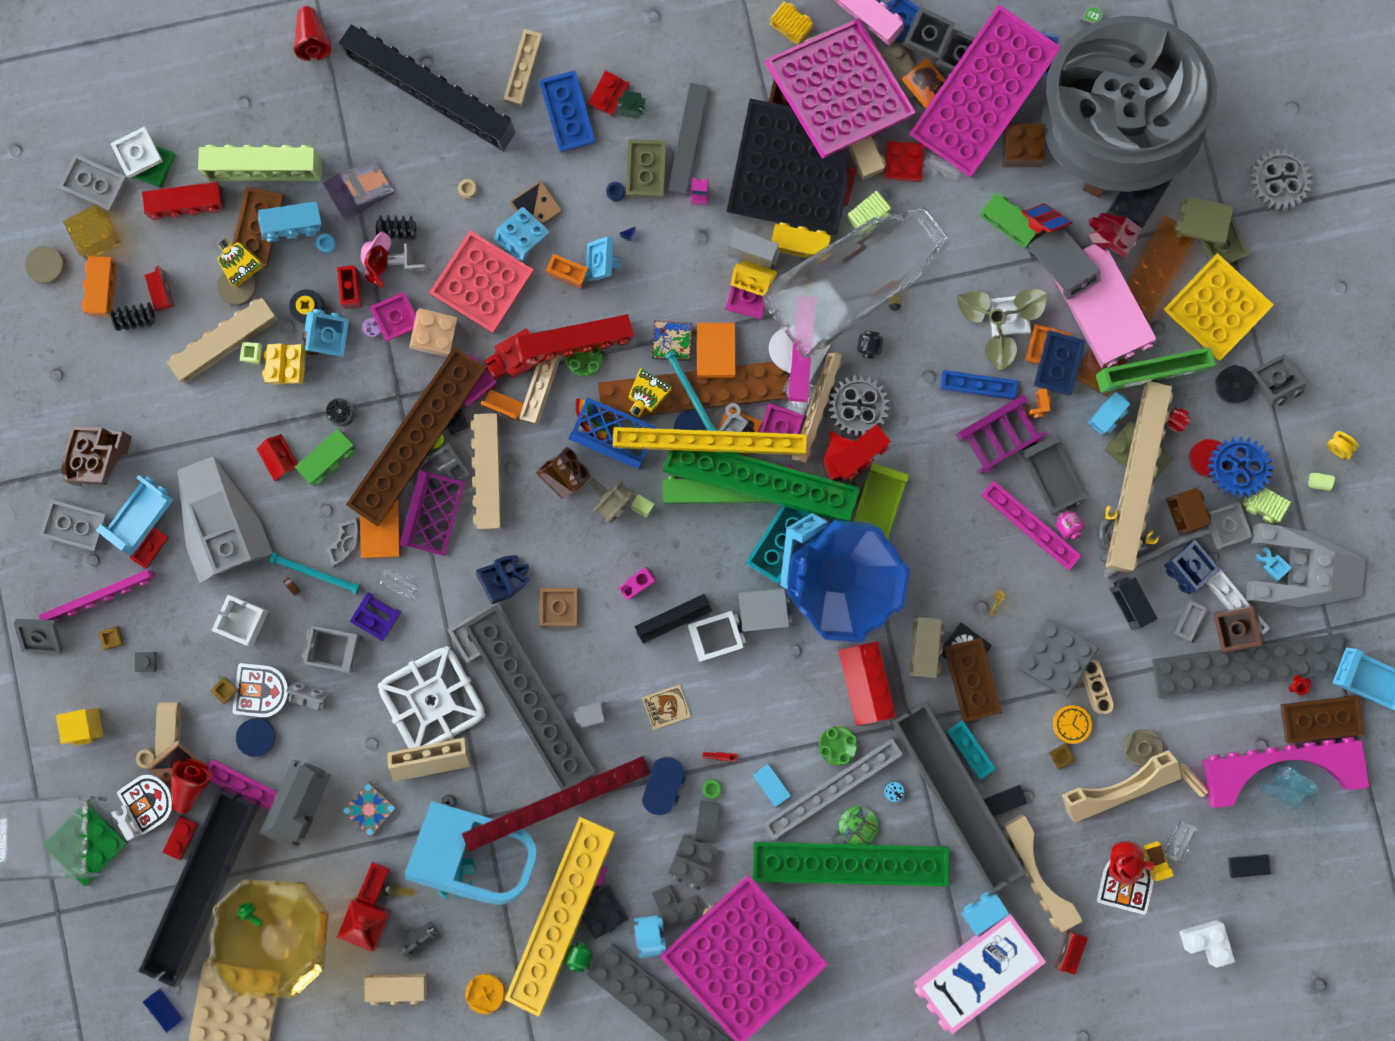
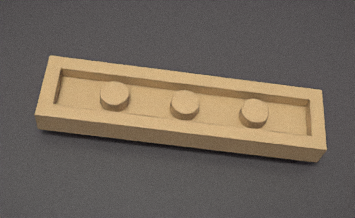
M523 30L503 98L504 102L519 106L523 105L543 37L541 33Z
M562 355L556 356L554 360L543 361L536 366L519 416L520 420L536 425L539 424Z

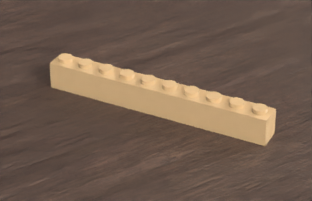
M1149 381L1143 387L1117 510L1118 515L1115 519L1105 568L1124 573H1130L1137 568V552L1142 546L1141 533L1144 532L1146 527L1144 518L1150 508L1148 499L1154 489L1152 480L1158 470L1156 461L1159 459L1162 451L1160 442L1165 436L1164 423L1167 422L1169 417V411H1167L1168 404L1171 403L1173 393H1171L1172 386Z

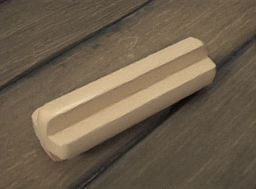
M1182 763L1179 765L1182 778L1200 797H1204L1209 792L1208 788L1186 764Z

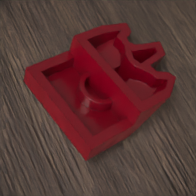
M1099 213L1098 218L1092 217L1089 219V226L1095 231L1088 235L1092 242L1104 251L1109 247L1125 258L1133 247L1142 228L1126 217Z

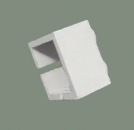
M227 595L221 611L229 613V615H218L212 631L246 646H254L269 611L236 596Z

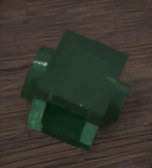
M623 91L622 97L618 98L617 108H620L621 116L640 119V114L644 115L646 98H642V93Z

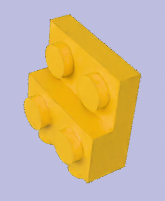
M267 345V350L264 351L266 366L262 371L264 382L274 385L304 383L306 345Z

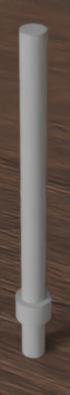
M1206 526L1137 556L1138 564L1210 534L1209 527ZM1112 569L1103 571L1106 578L1117 573H1124Z

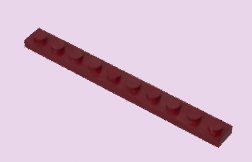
M641 756L461 834L470 852L650 774L644 757Z

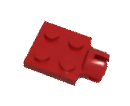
M527 328L495 345V354L484 360L486 368L494 379L505 374H509L513 379L545 361V359H541L535 364H521L516 346L517 336L530 334Z

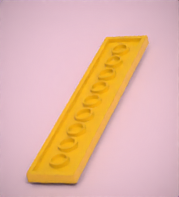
M579 817L506 995V1001L538 1017L542 1015L615 837V831L584 817Z

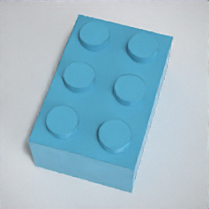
M317 201L258 210L262 240H267V242L278 241L281 237L294 239L301 234L314 236L320 231L321 220Z

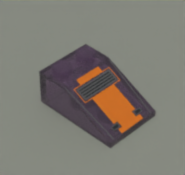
M376 160L341 172L323 182L324 187L346 221L395 193Z

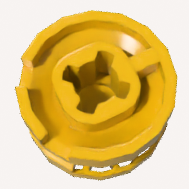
M1341 431L1335 432L1333 439L1329 440L1326 445L1332 453L1347 460L1353 456L1352 452L1359 448V444L1355 439Z

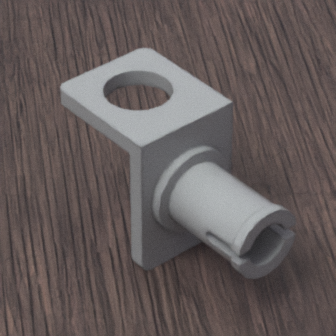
M404 244V253L388 254L387 258H391L387 259L389 266L404 265V269L410 273L431 271V268L426 264L413 265V247L409 244Z

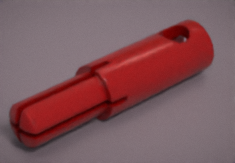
M703 752L702 758L737 762V753Z

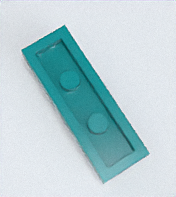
M963 720L946 730V733L979 780L996 769Z

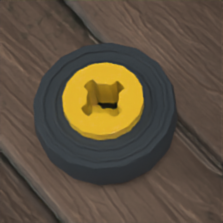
M299 290L290 299V313L297 321L306 323L307 312H313V309L324 311L323 300L313 290Z

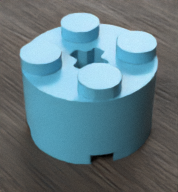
M658 915L634 918V922L638 923V925H635L637 948H639V951H642V953H638L639 958L660 956L666 950L665 939L661 938L660 933L664 932L662 918H658Z

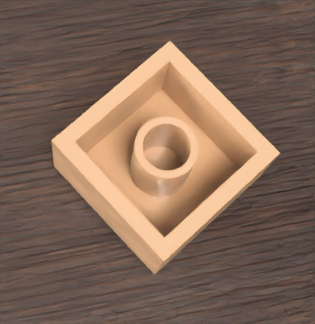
M419 308L416 312L409 349L447 357L451 351L457 317Z

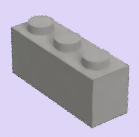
M604 702L577 707V712H574L576 723H580L581 727L607 721Z

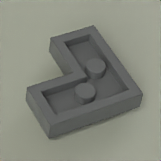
M670 885L652 892L667 930L703 914L696 895L677 902Z

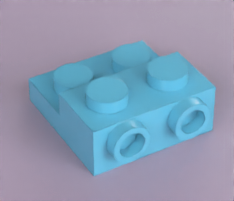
M313 309V312H307L305 350L344 357L349 319L342 318L343 315L338 313L326 315L325 311Z

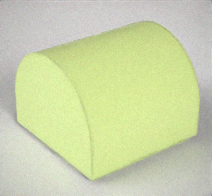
M242 342L240 361L260 364L263 345L260 343Z
M1311 473L1309 474L1308 485L1310 488L1330 491L1334 485L1335 477Z
M638 494L631 508L643 517L648 518L655 504Z

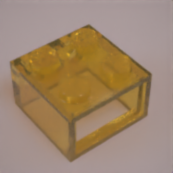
M97 204L62 221L79 255L87 260L88 256H96L121 243L105 210Z

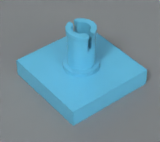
M604 237L587 243L586 267L589 270L585 277L586 281L592 282L611 276L612 268L620 269L622 263H617V261L622 262V259L613 256L614 238Z

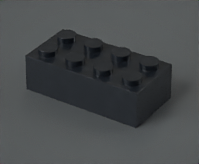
M1172 179L1150 189L1131 192L1119 191L1106 213L1126 217L1143 229Z

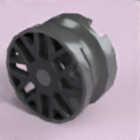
M335 398L327 404L325 414L327 419L333 424L346 426L353 421L355 410L347 400Z

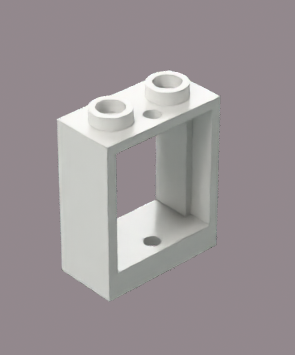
M732 611L688 624L699 662L744 648L743 644L746 641L743 632L739 633L737 625H740L737 614L733 615ZM729 617L737 645L705 655L697 627Z

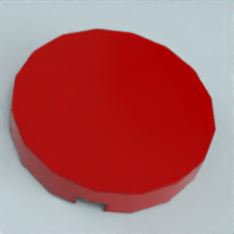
M1204 439L1197 442L1191 448L1189 453L1190 466L1198 475L1209 477V473L1213 471L1208 469V466L1213 464L1209 462V459L1214 457L1212 455L1213 450L1218 451L1216 448L1218 444L1222 445L1219 441ZM1222 464V468L1225 469L1227 464Z

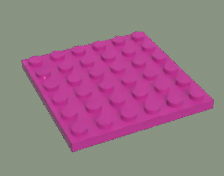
M859 18L773 55L764 62L822 159L913 117L916 113Z
M749 875L745 876L660 955L734 1041H747L828 966V963Z

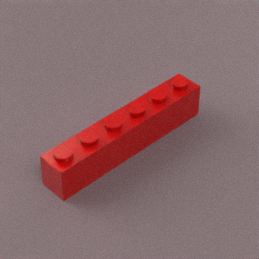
M625 314L517 336L516 346L521 364L531 365L541 359L550 361L560 355L569 357L574 355L575 352L582 351V353H588L593 351L594 348L607 349L614 344H619V346L630 343L634 334L629 315Z

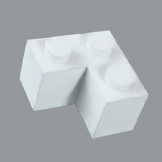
M1215 920L1179 931L1184 949L1191 954L1205 950L1208 962L1212 966L1217 968L1235 962L1223 923Z

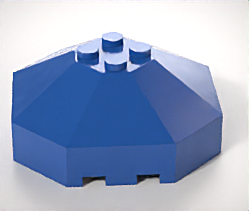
M834 520L792 555L787 594L823 639L863 642L869 632L874 628L876 630L889 620L888 617L895 611L899 612L904 608L910 569L902 561L893 545L886 539L882 530L876 525L865 522Z

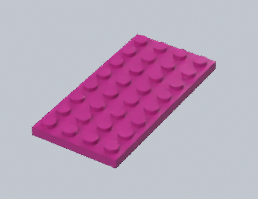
M998 4L909 135L971 177L1049 67L1061 47Z

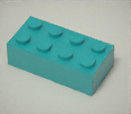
M781 506L745 565L778 585L782 574L787 528L810 515V513Z

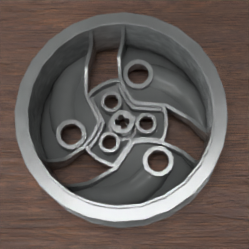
M1120 16L1103 19L1086 26L1065 42L1055 55L1048 71L1046 96L1043 100L1041 124H1044L1045 142L1053 158L1069 174L1086 184L1104 190L1131 192L1150 189L1170 181L1191 163L1198 154L1205 137L1206 127L1216 106L1217 82L1214 69L1203 48L1187 33L1170 23L1150 17ZM1129 62L1144 64V66L1135 68ZM1155 68L1172 79L1168 89H1166L1162 78L1154 71ZM1080 79H1096L1091 93L1066 86ZM1089 106L1094 109L1095 114L1092 117L1086 118L1081 115L1080 108ZM1162 120L1165 121L1168 125L1164 127H1157L1153 123L1155 121ZM1144 133L1151 148L1141 149L1126 136Z

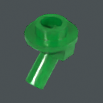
M245 902L239 906L236 914L242 921L248 920L258 928L263 924L264 921L253 914L256 911L254 903Z

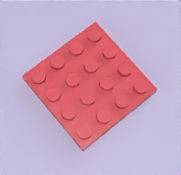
M470 230L429 294L494 334L532 276L534 269Z

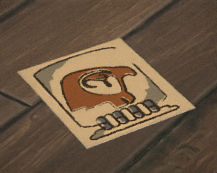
M680 684L642 697L653 730L691 717Z

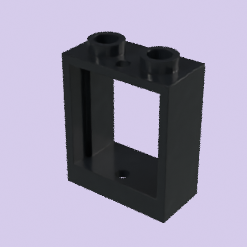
M1127 576L1113 582L1114 586L1109 589L1131 629L1142 628L1158 620L1136 577L1129 579Z

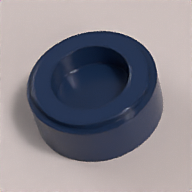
M619 182L608 184L606 187L608 199L613 202L622 200L625 195L624 186Z

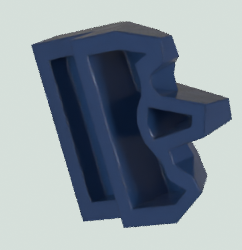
M517 555L496 559L494 564L476 570L475 574L491 604L511 598L530 580L524 576L529 571V564L517 565Z

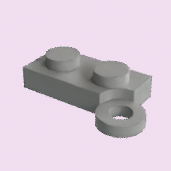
M731 403L727 405L725 413L728 418L718 431L742 432L748 421L740 416L741 409L738 404ZM730 408H736L737 412L731 414L729 412Z

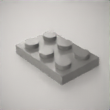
M74 154L58 188L112 212L128 178Z
M50 499L39 536L97 552L102 535L96 530L100 524L105 526L108 515Z
M499 602L486 606L448 629L450 636L466 663L471 662L481 656L463 625L498 605L514 634H517Z

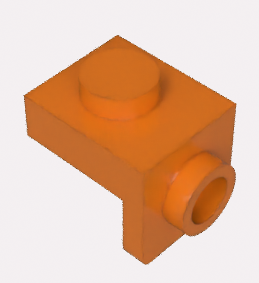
M1047 388L1039 389L1035 392L1038 409H1032L1027 412L1028 416L1042 418L1050 411L1051 395L1047 393Z

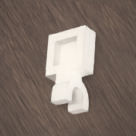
M125 804L121 806L123 815H120L117 810L111 814L118 820L119 828L126 840L129 841L140 836V833L138 832L139 827L137 823L128 818L130 809Z

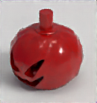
M1119 841L1112 846L1109 875L1116 882L1131 885L1138 882L1142 876L1143 869L1154 871L1155 863L1144 861L1143 850L1137 843Z

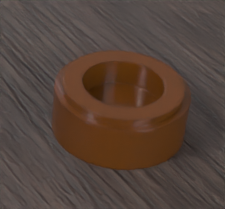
M287 577L283 581L294 596L300 593L299 588L290 578Z

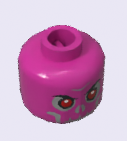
M1066 511L1057 517L1056 528L1064 539L1071 538L1076 540L1083 535L1081 532L1084 530L1085 525L1076 512Z

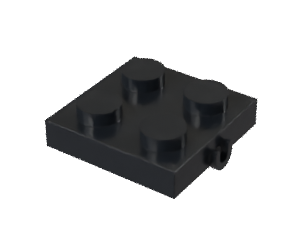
M610 885L591 893L582 915V919L594 939L617 929V926L629 919Z

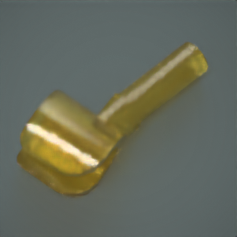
M1000 589L992 596L997 600L988 614L992 617L1000 603L1005 600V594Z

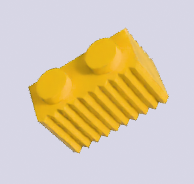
M783 2L770 18V25L796 45L803 43L813 30L812 19L805 14L801 15L791 3Z

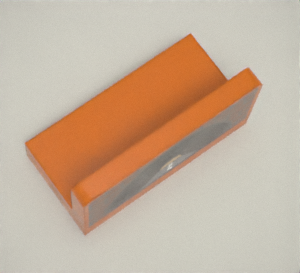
M491 389L485 401L481 402L483 408L516 422L519 421L524 404Z

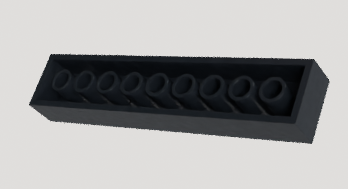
M350 24L339 41L342 50L348 58L504 152L515 135L509 116L504 113L500 115L487 103L485 105L480 103L476 96L471 93L467 95L458 85L447 83V79L442 75H434L427 66L416 64L415 60L409 55L403 56L394 46L389 45L388 47L383 44V40L379 37L368 35V32L361 26L355 27Z

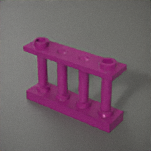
M1024 394L956 434L959 441L965 439V441L969 442L983 467L977 470L978 474L983 471L987 474L996 469L994 467L995 464L1031 443L1037 445L1044 441L1043 437L1048 433L1045 430L1038 434L1023 409L1025 408L1023 404L1028 401ZM1011 411L1017 412L1032 439L1023 444L1007 419V414ZM995 420L1001 422L1016 447L1008 453L1005 452L991 429V423ZM980 429L982 432H985L999 455V458L992 462L988 461L975 439V432Z

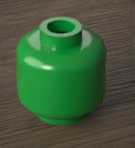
M576 942V946L572 945L569 947L565 958L568 970L583 973L584 970L589 969L593 952L587 948V944Z

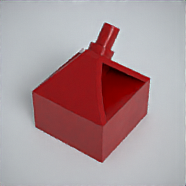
M835 431L829 432L830 444L822 460V465L827 479L839 481L843 478L833 468L830 461L854 441L837 435ZM863 465L858 471L860 473L865 472L868 467L865 468Z
M354 898L350 902L337 938L374 952L379 946L392 911L377 905L372 906Z

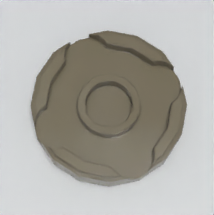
M38 246L27 255L25 270L29 277L38 283H53L63 274L64 258L53 247Z
M222 273L218 279L217 289L225 302L231 305H244L254 297L256 282L254 277L251 276L240 286L235 287L230 284L225 273Z
M1138 729L1131 732L1125 739L1123 747L1125 757L1137 767H1143L1151 757L1163 753L1164 749L1160 737L1153 731Z

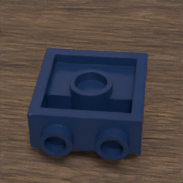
M1196 540L1191 541L1184 549L1164 564L1167 575L1175 578L1179 583L1178 588L1188 595L1196 592L1220 570Z

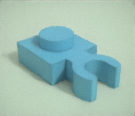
M1267 547L1262 550L1266 553V557H1261L1259 554L1255 556L1257 561L1266 564L1262 569L1276 582L1292 569L1278 554L1273 558L1270 549Z

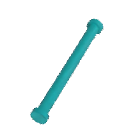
M672 351L665 355L666 360L670 361L708 431H718L717 427L713 426L676 358V352Z
M275 552L270 558L271 564L277 563L352 591V594L355 595L359 592L360 584L358 583L353 584L278 556V553Z

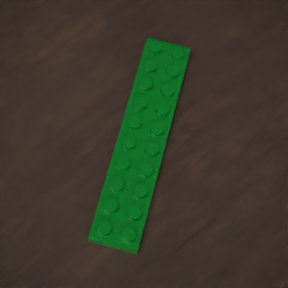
M670 450L663 467V472L806 513H813L831 520H851L860 490L859 487L733 452Z
M753 841L754 882L949 887V847Z

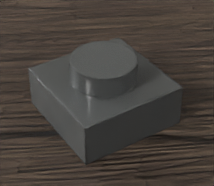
M135 652V672H156L157 652Z

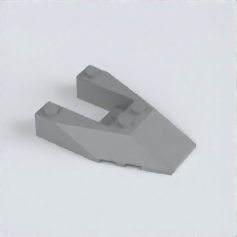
M1262 523L1252 525L1253 538H1251V544L1288 549L1287 564L1292 569L1286 573L1285 585L1261 581L1247 582L1245 595L1247 601L1306 608L1363 596L1366 558L1308 531Z

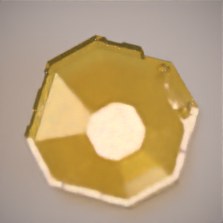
M241 880L213 907L212 915L215 916L214 928H211L209 944L212 945L207 966L230 996L295 998L324 969L329 912L305 882ZM245 902L255 904L256 911L253 914L264 921L259 928L248 920L242 921L236 913L241 904Z

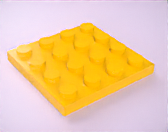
M1217 253L1162 311L1203 348L1211 347L1213 357L1219 362L1274 304Z

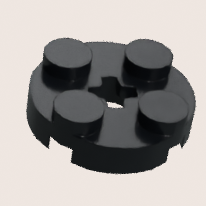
M1232 365L1227 367L1216 377L1217 395L1223 401L1230 404L1244 402L1252 396L1256 379L1248 369L1242 366ZM1231 381H1238L1239 388L1233 389Z

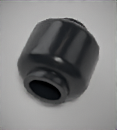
M865 330L864 333L859 335L857 351L862 353L864 358L874 359V355L881 354L883 337L879 335L880 332Z

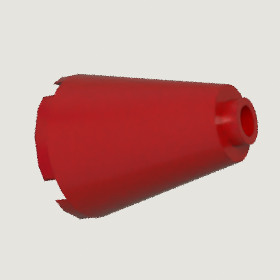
M304 6L297 12L293 49L296 57L301 60L311 61V58H317V61L322 60L331 54L332 45L316 10L310 6Z
M187 758L184 762L178 760L173 764L171 772L172 809L179 814L188 813L192 809L212 777V771L207 769V764L192 758Z

